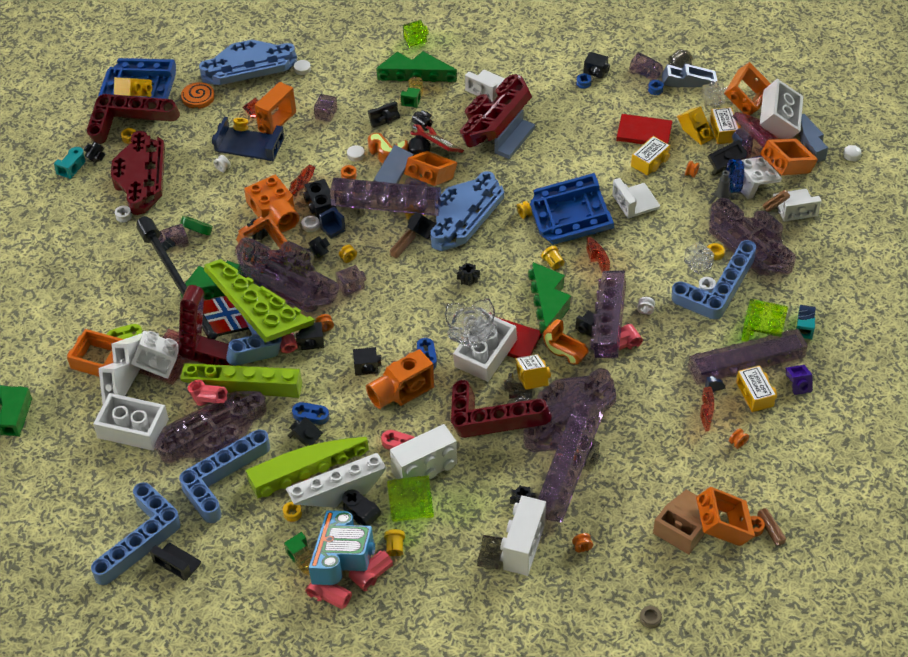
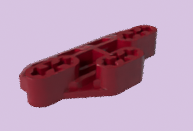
M517 74L509 75L496 88L497 97L493 101L489 100L488 95L482 94L477 96L465 109L468 121L461 128L460 134L467 147L477 146L479 143H483L486 138L488 141L498 138L532 98L522 76Z
M136 131L132 134L131 143L112 160L111 165L113 186L116 190L124 191L127 194L128 207L133 215L145 214L162 197L165 143L158 136L157 140L152 139L144 131ZM150 145L157 147L156 152H149ZM149 162L155 164V169H148ZM148 179L154 181V186H147ZM154 195V199L146 204L147 197Z

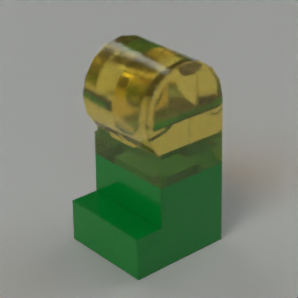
M412 77L408 80L409 87L407 91L401 92V106L417 108L423 94V80L420 77Z
M300 532L284 542L285 552L304 574L310 575L309 565L314 551L307 548L306 536Z

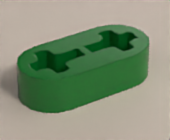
M182 216L180 225L204 235H211L213 226L188 216Z

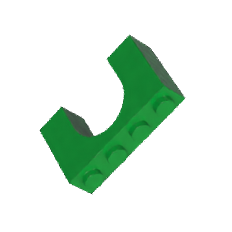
M0 385V405H2L0 412V435L20 437L32 401L28 387Z

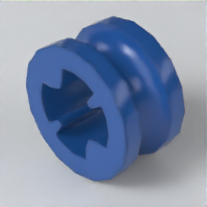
M585 73L579 74L576 84L579 88L587 89L591 86L592 78Z
M652 80L649 82L648 92L652 95H660L663 93L664 84L659 80Z

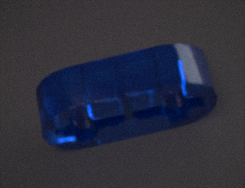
M731 159L726 167V170L729 171L730 192L739 193L743 189L744 163L740 159Z

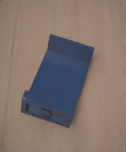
M224 117L218 125L216 134L212 137V145H214L215 152L274 162L285 139L283 126L276 125L273 134L249 130L236 131L229 127L228 117Z

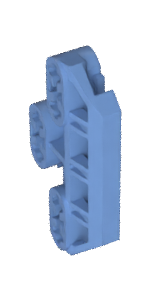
M257 40L233 43L215 58L202 61L199 64L201 80L203 83L223 85L283 72L297 62L295 47L291 43L275 45Z
M482 172L475 180L448 187L435 201L437 224L431 230V246L434 249L444 251L467 243L504 199V190L502 185L499 186L498 180L495 179V175L492 172ZM454 237H457L456 242L450 243Z

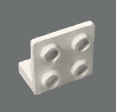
M483 70L479 75L468 72L465 75V91L476 96L486 94L489 100L493 101L497 97L496 88L505 78L487 70Z
M763 157L735 160L729 174L730 180L747 199L754 197L759 185L781 182L782 180L777 171Z
M620 178L613 180L612 195L628 219L660 209V204L645 183L628 188Z
M807 189L788 191L790 198L777 206L783 222L804 219L819 215L821 199L819 196L811 197Z
M143 331L131 365L168 379L177 359L178 344L173 339L159 337L153 331Z

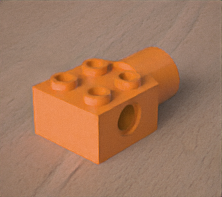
M276 174L244 188L246 202L258 218H265L269 215L281 232L292 229L298 224L299 214L294 208L293 195Z
M420 349L391 363L386 367L383 376L366 385V392L371 402L378 409L393 401L402 406L434 388L433 363Z

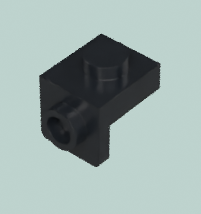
M415 212L409 218L407 228L429 239L431 230L436 223Z
M304 417L301 421L297 419L289 427L292 431L287 436L291 438L294 435L305 446H310L317 441L323 432L308 418Z

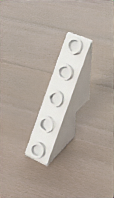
M142 333L111 344L113 363L99 368L102 404H104L109 393L125 396L140 370L139 367L131 365V362L139 346Z
M375 453L287 487L286 491L294 505L335 508L341 503L343 494L347 490L353 489L362 495L367 494L387 468L379 454Z

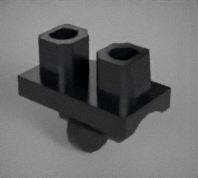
M396 101L368 110L372 128L386 123L389 125L392 121L400 118Z

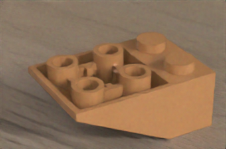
M686 489L669 502L656 517L653 534L690 555L705 533L703 532L696 500L697 495Z

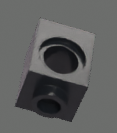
M589 52L584 61L583 73L603 78L604 74H608L610 64H608L609 57Z
M316 322L314 325L295 333L296 343L301 344V351L324 348L321 322Z
M376 347L353 349L355 376L377 374L378 366H382L381 354L377 355Z

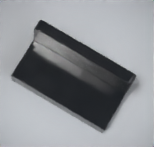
M740 140L708 155V159L714 168L712 171L713 176L732 167L735 160L746 158L748 154Z
M167 543L163 549L155 545L150 550L154 563L185 581L201 564L199 559L172 543Z

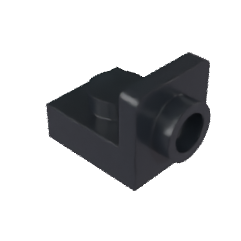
M588 310L583 317L580 315L576 317L575 328L581 334H587L592 337L604 323V318Z

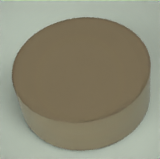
M647 606L641 610L640 622L646 628H656L661 624L662 613L658 608Z

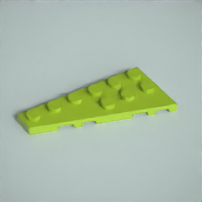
M219 259L204 264V271L265 343L314 325V318L311 316L306 317L301 314V310L297 307L292 308L285 304L284 299L264 286H257L250 277H243L236 268Z

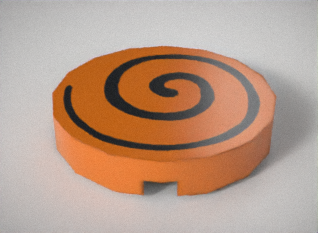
M202 82L187 85L181 92L183 104L193 109L194 107L199 109L209 106L214 101L215 96L212 86Z

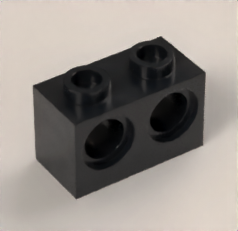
M325 179L304 184L305 192H303L305 202H309L308 206L311 214H315V217L319 219L321 213L332 207L337 209L336 201Z

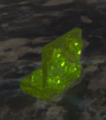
M750 299L741 341L749 342L750 336H754L755 332L781 337L788 306Z
M429 475L387 480L391 519L393 522L434 517Z

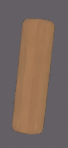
M787 190L781 191L764 203L763 208L770 212L789 199L790 194Z
M411 229L407 230L390 249V255L398 258L416 238V232Z
M767 508L760 509L757 516L764 520L765 529L777 546L783 545L786 542V537Z

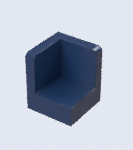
M335 207L319 215L321 230L330 239L346 231L345 218Z

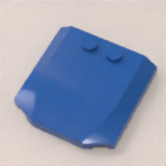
M119 58L117 60L118 63L107 70L98 95H114V77L152 80V91L149 98L168 99L176 76L175 60Z
M595 173L534 189V197L530 203L539 234L552 245L614 228V222L609 210H607Z

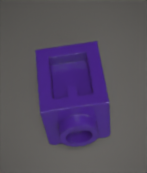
M805 365L785 368L786 376L792 382V392L794 395L813 391V376Z

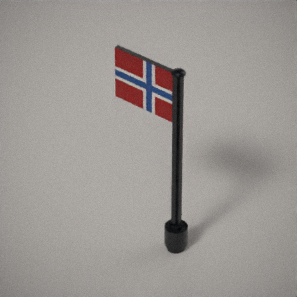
M147 216L139 218L136 222V229L145 243L152 244L183 296L187 286L158 239L160 237L159 229L151 218ZM226 296L204 301L202 329L208 339L215 340L218 336L249 330L241 313Z

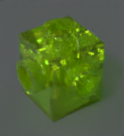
M421 20L403 25V38L409 47L427 42L429 31Z

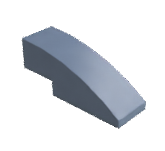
M684 64L683 68L666 65L662 72V81L664 86L708 87L717 84L716 71L689 64Z
M802 114L801 130L799 132L800 141L818 159L817 162L826 159L828 147L823 142L824 134L805 114Z

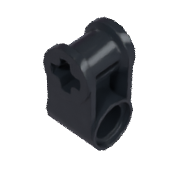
M351 489L344 492L342 497L344 503L343 511L350 512L357 524L361 523L363 526H370L381 515L379 507L357 490Z

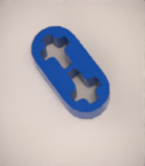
M421 338L417 342V350L420 349L429 357V360L433 363L434 370L437 366L434 342L429 338ZM423 345H427L428 351H424Z
M299 402L292 407V415L295 420L301 421L306 417L313 424L323 425L329 420V410L325 406Z

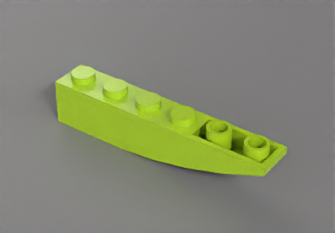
M184 363L180 377L182 382L190 384L195 380H203L205 385L225 387L228 393L299 398L302 387L300 369Z
M367 437L339 439L284 453L247 469V480L257 499L268 497L279 489H286L295 482L310 478L311 475L318 472L323 473L334 465H341L348 459L364 455L369 451Z

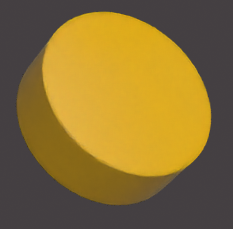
M712 243L708 245L706 255L712 260H720L725 255V248L721 244Z

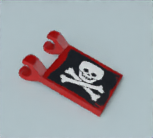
M418 124L413 125L417 127V132L411 131V135L423 136L448 151L464 152L460 147L438 136L432 127L426 126L425 128L429 129V133H425L422 126Z

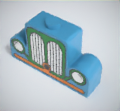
M327 510L309 565L311 584H337L342 579V570L366 571L371 555L375 553L372 527L354 525L353 516L348 511Z

